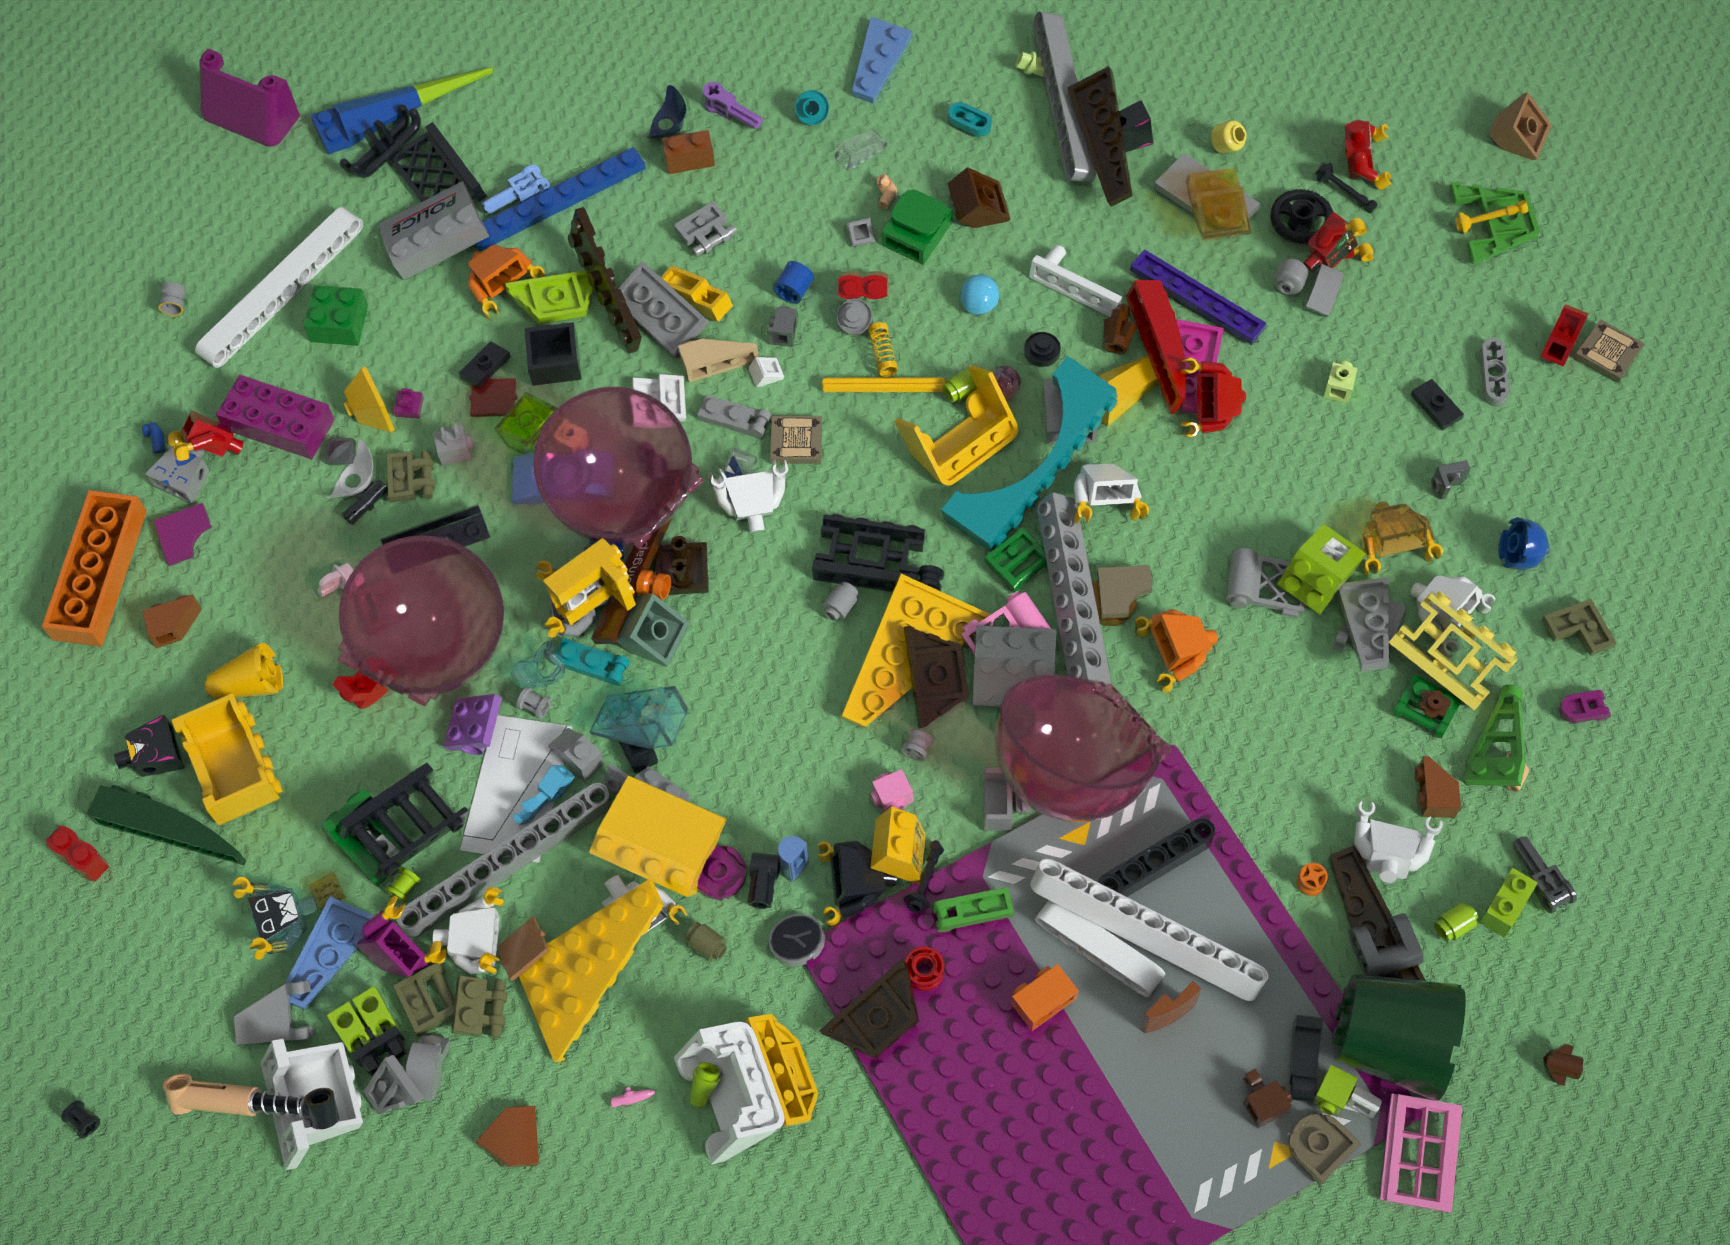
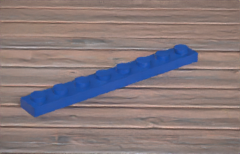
M632 147L484 221L483 224L489 237L474 245L481 252L646 169L645 162L635 148Z

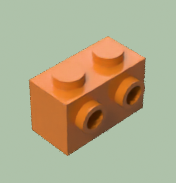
M1058 964L1052 968L1049 966L1043 968L1036 974V980L1029 985L1025 982L1013 991L1014 995L1012 996L1011 1005L1031 1031L1060 1012L1078 997L1079 990Z

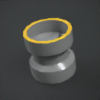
M175 282L162 284L160 291L162 298L159 300V311L170 316L181 315L184 309L182 300L185 298V287Z

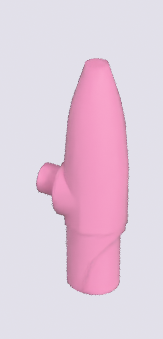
M631 1087L625 1088L626 1093L613 1097L610 1100L612 1108L629 1105L651 1097L655 1094V1091H631Z

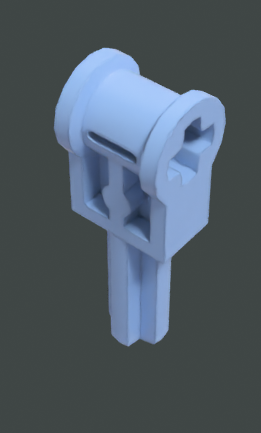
M529 165L522 172L508 179L510 187L483 201L482 206L486 213L490 214L517 198L522 203L548 190L550 183L542 177L540 168L537 165Z

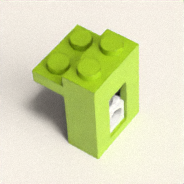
M1323 524L1299 548L1277 585L1318 614H1321L1339 588L1355 572L1367 553Z

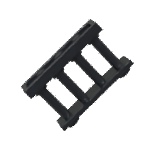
M476 504L383 537L380 540L383 545L384 557L390 572L393 573L491 537L479 505Z
M427 762L339 822L336 831L343 840L350 835L353 837L357 836L381 864L375 875L377 881L385 876L388 878L394 876L401 869L402 864L448 832L452 831L455 833L466 823L464 820L468 809L463 807L454 813L430 786V779L434 770ZM415 791L418 793L422 792L445 821L433 828L410 802L409 795ZM394 805L396 807L400 806L424 835L411 843L387 815L388 809ZM372 820L375 822L379 821L403 850L390 858L365 829L366 824Z

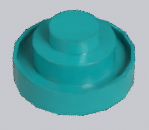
M808 90L798 97L795 103V112L803 123L817 125L826 119L829 113V102L823 93L817 90Z

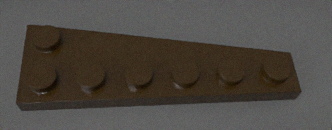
M585 208L575 209L573 220H571L570 234H568L569 245L575 249L580 266L585 268L590 285L595 287L601 306L606 308L610 324L615 326L618 331L620 343L625 345L629 353L636 352L642 339L641 334L626 304L621 289H615V275L612 269H606L604 250L602 246L597 247L593 236L596 235V232Z

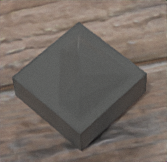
M353 438L330 439L326 462L329 466L353 464L357 442Z

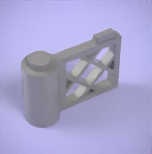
M1237 548L1232 551L1226 600L1231 606L1245 608L1251 604L1282 611L1281 615L1297 618L1298 614L1302 615L1305 604L1299 599L1298 606L1288 604L1283 596L1289 592L1284 590L1279 593L1271 583L1277 578L1282 577L1290 562L1260 556L1248 548ZM1262 565L1271 566L1277 574L1268 579L1262 572ZM1267 586L1275 597L1270 600L1259 598V590Z

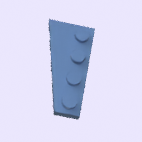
M874 17L870 18L852 89L853 97L874 104L912 39L911 30Z
M331 896L329 897L285 982L286 984L310 980L311 992L289 995L291 1005L305 1010L358 949L357 942L361 938L360 932L362 927L374 915Z

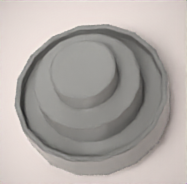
M861 299L847 300L838 309V324L849 335H862L873 324L872 309Z

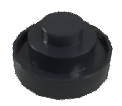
M1036 332L1026 339L1024 354L1028 362L1034 366L1047 367L1059 359L1061 351L1060 342L1051 333Z

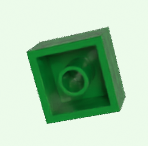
M314 285L304 323V328L310 341L359 346L368 308L363 290L360 288Z

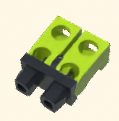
M375 986L352 999L367 1025L364 1026L360 1016L350 1002L345 1003L326 1015L355 1062L360 1067H363L371 1076L375 1074L381 1064L378 1056L388 1051L390 1056L394 1055L397 1060L407 1054L403 1042L405 1038L385 1004L382 995Z

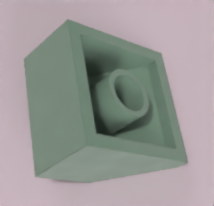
M653 593L637 595L635 599L636 605L631 608L616 642L634 655L662 666H668L690 622Z

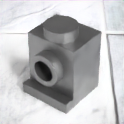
M787 306L776 308V314L771 316L770 325L767 329L768 343L770 345L793 347L797 328L796 309Z

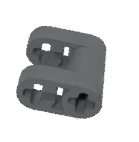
M1402 913L1389 917V927L1396 945L1380 950L1376 949L1365 925L1349 929L1350 941L1364 975L1380 977L1424 962L1421 947L1406 914Z

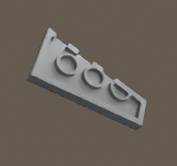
M1389 577L1346 582L1336 592L1361 672L1388 668Z

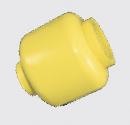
M1230 120L1219 123L1213 128L1211 133L1212 145L1221 154L1238 151L1245 144L1246 130L1237 121Z

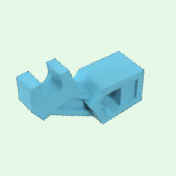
M552 765L538 785L540 793L535 798L532 797L521 804L523 810L518 814L515 813L512 819L519 825L532 821L535 815L549 802H553L563 796L575 776L563 765Z

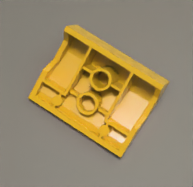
M628 775L599 826L589 853L685 897L693 896L698 891V879L704 864L715 849L727 818Z

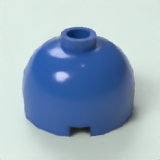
M1519 517L1511 519L1508 523L1512 525L1509 530H1503L1499 541V558H1504L1505 564L1502 565L1506 568L1525 571L1537 567L1549 551L1546 531L1537 522Z

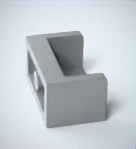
M985 768L984 831H1012V768Z

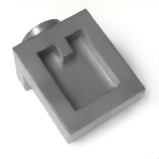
M1465 460L1437 467L1431 483L1433 490L1438 492L1440 499H1446L1451 486L1459 485L1466 480L1470 471L1468 461Z

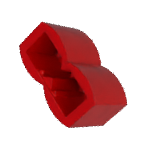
M847 271L839 275L838 296L841 298L857 299L864 296L869 299H881L888 295V274L885 272L871 271L863 274L857 271Z
M59 826L46 839L49 848L63 862L71 865L82 877L89 881L96 882L109 868L103 856L92 845L82 841L68 827Z

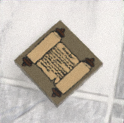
M1600 319L1574 358L1612 380L1619 382L1642 350L1644 343Z
M772 416L771 464L773 460H776V464H784V460L787 461V464H821L822 416Z

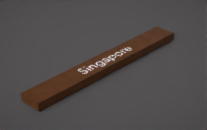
M687 469L670 470L667 472L625 563L628 569L629 584L635 591L633 594L634 601L638 595L636 591L638 576L642 570H649L692 476ZM613 595L609 598L591 637V640L596 644H615L630 612Z

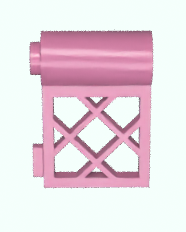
M1016 591L1006 599L1008 603L979 623L974 619L962 627L964 633L961 634V637L974 656L976 645L969 636L976 632L977 625L986 626L990 623V626H993L994 620L1001 615L1008 621L1009 627L1051 629L1026 592L1021 594L1019 591Z

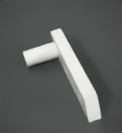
M1055 245L1045 258L1038 255L1034 257L1031 263L1029 278L1111 317L1112 310L1117 308L1118 304H1121L1122 296L1058 266L1059 262L1066 255V251L1062 246Z

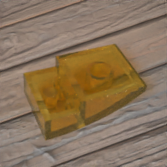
M1236 167L1188 175L1186 186L1189 200L1203 241L1251 234L1243 188L1239 185Z

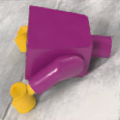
M393 896L389 899L385 911H379L363 925L357 947L379 969L405 977H410L412 973L429 966V962L434 964L443 963L447 949L441 950L442 942H433L429 953L425 955L394 921H390L389 918L398 919L406 905L403 904L401 907L394 906L398 897Z

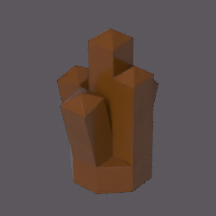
M1125 303L1118 304V307L1112 310L1111 317L1104 319L1102 348L1107 352L1125 354L1128 350L1129 342L1137 329L1133 321H1128L1130 308Z

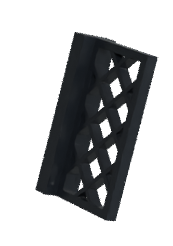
M433 122L425 126L427 129L425 134L390 158L421 202L431 198L423 196L425 187L435 188L434 196L440 193V189H448L458 184V181L464 182L472 200L477 198L480 202L487 197L478 181ZM428 141L431 143L429 152H419L420 146ZM406 156L412 157L409 166L398 163ZM417 157L427 158L425 167L415 166ZM433 158L442 159L440 168L431 167ZM413 172H423L421 181L411 180ZM429 173L439 174L437 182H427ZM444 174L454 175L452 184L442 183Z

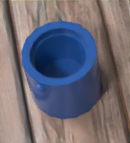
M789 261L773 285V290L782 300L791 304H798L814 280V275L802 263Z

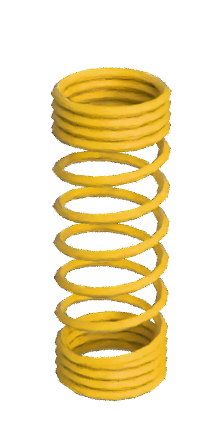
M883 322L873 323L869 326L868 331L872 339L871 343L873 344L878 372L880 376L889 377L896 374L898 368L897 363L893 361L895 356L892 355L894 351L891 350L892 345L889 344L891 340L888 338V327ZM883 328L882 331L874 332L877 329ZM889 340L888 343L876 345L878 341ZM890 345L889 349L877 350L879 347ZM881 352H892L890 355L878 356ZM893 357L892 360L880 362L882 358Z

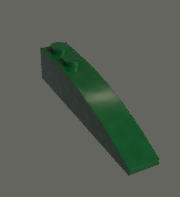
M100 785L87 812V815L98 825L243 866L246 863L241 853L220 835L194 818L170 806L154 801L149 795L142 792L131 794L126 789L117 785H112L111 788Z

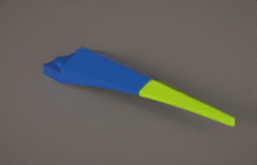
M493 67L334 104L331 109L311 114V119L327 154L350 148L365 138L363 133L367 129L373 133L376 132L373 124L376 120L383 122L386 126L400 118L399 105L404 104L408 111L412 108L417 109L444 94L492 74Z

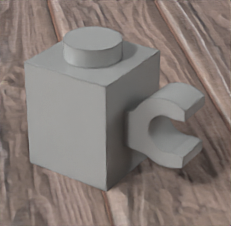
M453 424V428L445 430L444 427H440V431L433 432L437 454L442 466L472 459L470 449L474 448L471 434H465L463 425Z

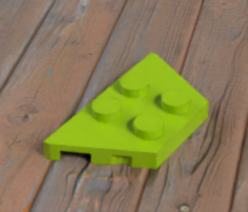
M586 270L505 283L506 292L538 324L587 316L595 288L590 285Z

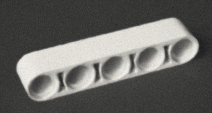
M1050 900L1047 901L1035 918L1037 924L1144 997L1149 998L1165 976V972L1160 966L1101 926Z

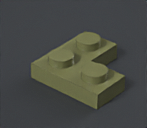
M1592 599L1546 614L1542 618V622L1553 642L1578 634L1590 656L1614 648L1616 645L1614 637Z

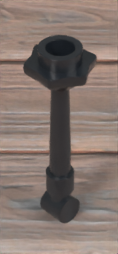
M1331 162L1328 164L1323 163L1316 171L1315 175L1318 176V182L1331 180L1357 200V203L1361 206L1364 205L1366 212L1372 213L1378 207L1375 200L1369 201L1365 195L1358 193L1334 176Z
M938 840L930 844L932 851L929 852L927 864L917 892H912L903 898L907 908L914 913H921L925 909L930 908V903L923 894L934 866L937 864L940 855L944 852V848Z

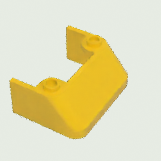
M972 365L968 367V371L977 389L966 400V408L970 417L933 443L929 435L921 433L918 425L898 418L894 420L910 454L939 483L947 486L953 485L1013 441L1018 434L1017 422L992 371Z

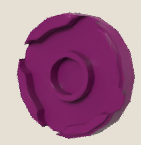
M716 846L704 864L698 879V891L707 898L716 900L727 899L738 893L743 887L747 876L745 861L740 853L729 846Z

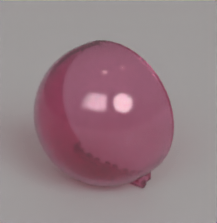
M597 388L569 399L549 417L539 434L535 446L534 475L538 490L547 508L567 529L579 536L597 542L604 538L607 543H624L626 546L632 543L639 549L652 536V533L664 526L674 516L682 503L687 499V492L691 494L703 482V479L698 475L699 468L692 463L689 440L678 418L656 398L631 388Z
M410 536L380 546L355 567L344 586L339 605V625L343 641L338 647L339 651L342 652L338 662L354 670L359 667L360 673L369 677L375 683L393 692L409 695V699L424 707L428 704L430 698L436 701L438 695L462 687L475 678L488 665L494 656L502 635L504 625L503 599L493 573L471 550L456 542L440 537Z
M1064 675L1035 676L1017 683L1006 694L995 726L996 756L1000 770L1008 785L1025 804L1037 812L1050 818L1067 822L1101 820L1128 807L1144 792L1152 780L1159 763L1165 761L1172 749L1159 735L1156 736V731L1143 717H1140V714L1127 700H1123L1124 697L1112 684L1105 685L1103 681L1093 683L1081 678Z

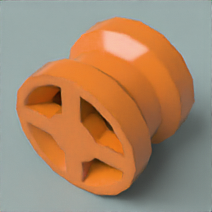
M1318 863L1304 865L1297 878V887L1300 892L1308 896L1320 894L1328 879L1327 871Z

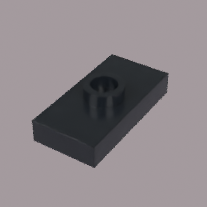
M490 341L459 372V376L479 389L511 357L510 352Z
M1433 379L1428 380L1411 392V396L1442 431L1461 420L1464 416V413Z

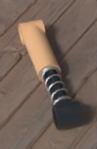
M185 1073L173 1075L163 1083L169 1111L173 1114H184L192 1110L255 1116L262 1111L267 1115L275 1112L278 1116H283L287 1113L290 1117L299 1115L301 1118L310 1121V1125L314 1129L330 1128L339 1120L334 1092L329 1088H318L305 1096L300 1095L297 1098L292 1097L290 1093L287 1096H280L279 1092L275 1095H268V1092L264 1091L262 1094L260 1088L253 1086L194 1081L189 1074Z

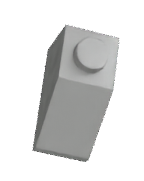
M570 728L563 731L548 745L584 782L605 765L602 752L583 734Z

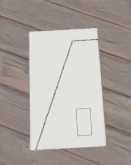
M501 715L497 716L490 747L486 748L460 847L461 851L485 854L553 809L554 801L549 802L543 807L532 821L523 825H519L512 819L515 813L518 814L523 810L521 804L532 797L535 798L540 793L538 785L551 766L564 764L548 745L567 728L572 729V726ZM526 841L523 848L533 847L536 841ZM510 855L503 856L505 858L512 859V856ZM541 856L532 862L539 863Z

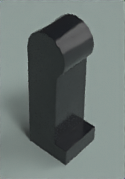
M1297 1015L1293 1022L1289 1082L1292 1100L1314 1101L1323 1018Z

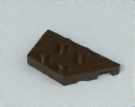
M912 626L904 627L918 728L920 729L929 725L969 696L961 644L950 640H943L937 635L924 633L914 629L915 627Z
M901 959L819 1030L821 1034L875 1059L890 1048L919 1022L906 961Z

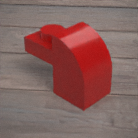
M1565 304L1540 357L1564 367L1589 313Z
M366 659L354 676H338L332 685L339 691L341 698L348 702H354L359 709H364L373 705L385 695L398 675L382 659Z

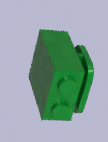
M918 190L906 191L893 208L892 217L881 231L882 246L924 265L952 224V209L948 208L943 202Z

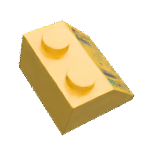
M891 806L875 819L870 868L918 885L920 884L926 834L916 815Z

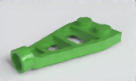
M1510 684L1501 687L1498 703L1469 756L1464 778L1467 785L1521 786L1526 758L1521 704L1523 691L1520 687ZM1501 719H1513L1512 732L1495 731ZM1494 742H1510L1511 754L1509 757H1487V753Z

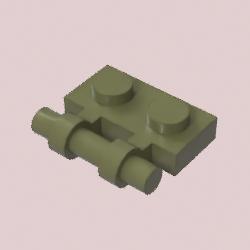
M412 451L387 454L388 498L390 503L416 500L415 491L417 490L422 491L424 499H431L433 497V490L435 489V480L432 479L434 461L431 459L430 451H422L421 459H414ZM414 471H422V478L415 479Z
M460 975L457 978L451 1033L479 1037L482 1035L483 1026L490 1027V1038H500L501 1028L505 1025L503 1007L504 1003L507 1002L508 993L505 992L506 982L497 980L495 981L494 991L486 990L487 979ZM485 1002L493 1003L491 1016L484 1015Z

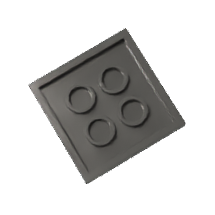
M977 625L973 706L1000 707L1005 701L1018 699L1027 702L1033 709L1052 710L1057 629Z

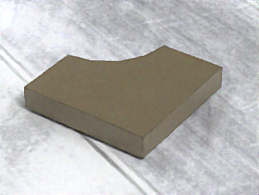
M1150 565L1104 567L1097 570L1102 619L1128 617L1129 607L1133 601L1141 595L1152 593Z

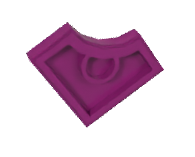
M203 503L154 520L169 566L193 558V548L196 540L203 532L212 528Z

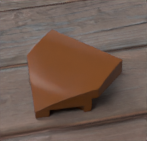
M535 1106L505 1108L475 1143L481 1149L484 1148L499 1162L501 1167L504 1165L507 1167L537 1166L539 1164Z

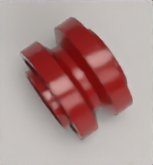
M923 946L915 948L907 955L905 961L908 965L912 988L925 992L937 988L944 977V960L941 954L931 947ZM922 964H927L932 970L927 974H922L918 972L917 968Z

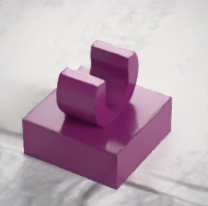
M401 388V391H397L393 410L395 417L420 419L424 399L422 392H413L412 389Z

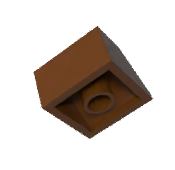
M967 167L947 183L958 222L973 228H979L1011 220L998 180Z

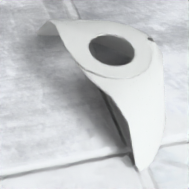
M363 440L358 441L357 453L353 464H349L342 472L333 493L330 496L323 497L356 496L366 492L370 487L373 461L370 451ZM352 474H356L361 478L360 484L354 488H350L345 484L346 478Z

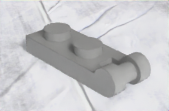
M706 395L697 417L698 420L756 438H762L765 432L764 426L769 423L771 413L764 409L756 410ZM750 420L755 421V423L749 424Z

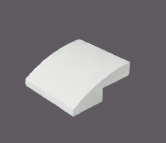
M659 374L658 379H632L633 425H664L686 420L684 376Z

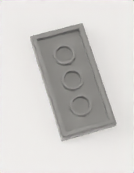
M643 261L618 288L621 289L634 320L675 358L680 356L678 346L687 341L694 340L709 324V321Z

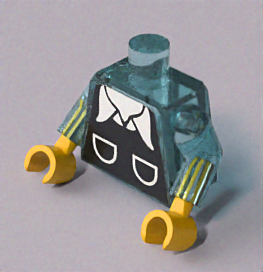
M238 877L232 884L233 886L238 885L243 888V890L236 889L233 895L236 898H242L246 893L250 895L246 898L258 934V938L252 941L250 949H260L254 955V958L257 960L263 959L266 952L268 954L290 951L302 937V934L308 930L304 916L319 910L313 895L299 900L293 889L286 886L258 882L250 883L245 877Z

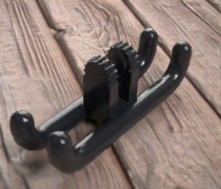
M404 104L399 105L400 121L390 131L383 122L376 120L373 124L381 140L379 141L375 134L367 129L363 135L371 149L356 163L350 164L347 159H341V168L361 178L373 175L418 132L421 125V117L418 110L412 108L408 111ZM410 117H411V125H410V127H409L403 134H401V133L406 129V127L408 126V123H409V120H410ZM376 156H378L370 165H368Z

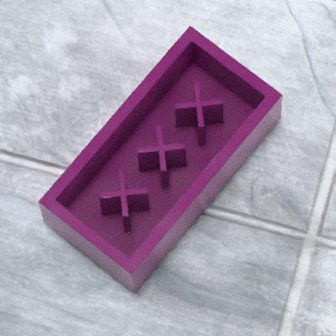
M240 374L216 413L220 423L229 427L235 434L313 460L335 420L329 405Z

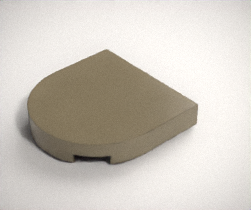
M1323 1114L1303 1116L1295 1123L1289 1135V1149L1293 1159L1319 1186L1361 1144L1338 1120L1330 1115Z

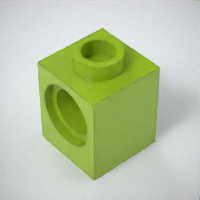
M1330 1065L1313 1103L1317 1104V1108L1329 1115H1334L1335 1113L1339 1116L1358 1078Z

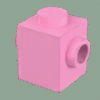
M902 769L891 774L883 773L872 782L873 792L870 793V797L876 808L880 807L883 813L891 806L903 810L906 805L913 802V790Z

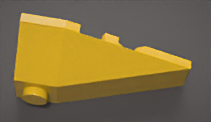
M1148 355L1097 375L1116 388L1118 400L1114 409L1103 415L1101 418L1102 422L1108 427L1159 384Z

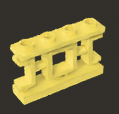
M1431 591L1420 604L1430 612V615L1415 632L1404 624L1389 643L1475 711L1490 693L1480 682L1495 664L1507 673L1518 660V657L1515 656L1517 651L1506 642L1502 644L1497 642L1493 638L1495 634L1486 626L1481 625L1479 628L1471 621L1473 617L1462 608L1457 610L1451 606L1450 602L1452 600L1444 593L1438 591L1436 594ZM1432 603L1459 622L1462 628L1455 622H1451L1443 632L1432 624L1431 621L1440 612ZM1423 631L1428 633L1436 642L1427 652L1436 659H1432L1405 636L1407 635L1415 641ZM1451 631H1454L1474 647L1458 666L1437 650ZM1475 637L1482 640L1505 658L1506 661L1504 662L1496 655L1487 666L1474 657L1483 645ZM1466 664L1480 674L1470 685L1479 693H1475L1451 674L1448 669L1458 675Z

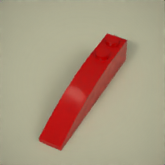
M1135 280L1126 294V299L1170 414H1175L1185 399L1186 374L1180 372V370L1185 369V362H1181L1185 359L1175 312L1170 305L1167 292L1164 290L1161 280Z

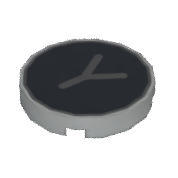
M793 914L783 918L774 926L769 937L772 954L780 963L787 966H802L807 964L806 961L811 958L814 960L821 953L825 943V935L820 923L814 917L805 914Z

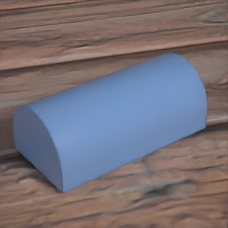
M797 836L785 837L779 843L778 853L781 871L784 877L792 882L809 864L807 844Z

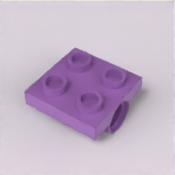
M496 694L456 699L443 747L449 751L462 750L468 754L482 755L485 747H490L502 698Z

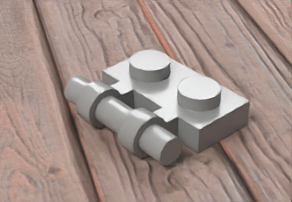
M714 201L674 224V230L687 246L694 242L699 244L692 248V252L696 257L702 253H709L712 251V247L721 242L724 244L730 240L732 235L737 233L733 225L727 228L722 226L727 223V216ZM712 231H714V232L716 233L714 236L710 237L709 239H706V237H705L707 234L711 233Z

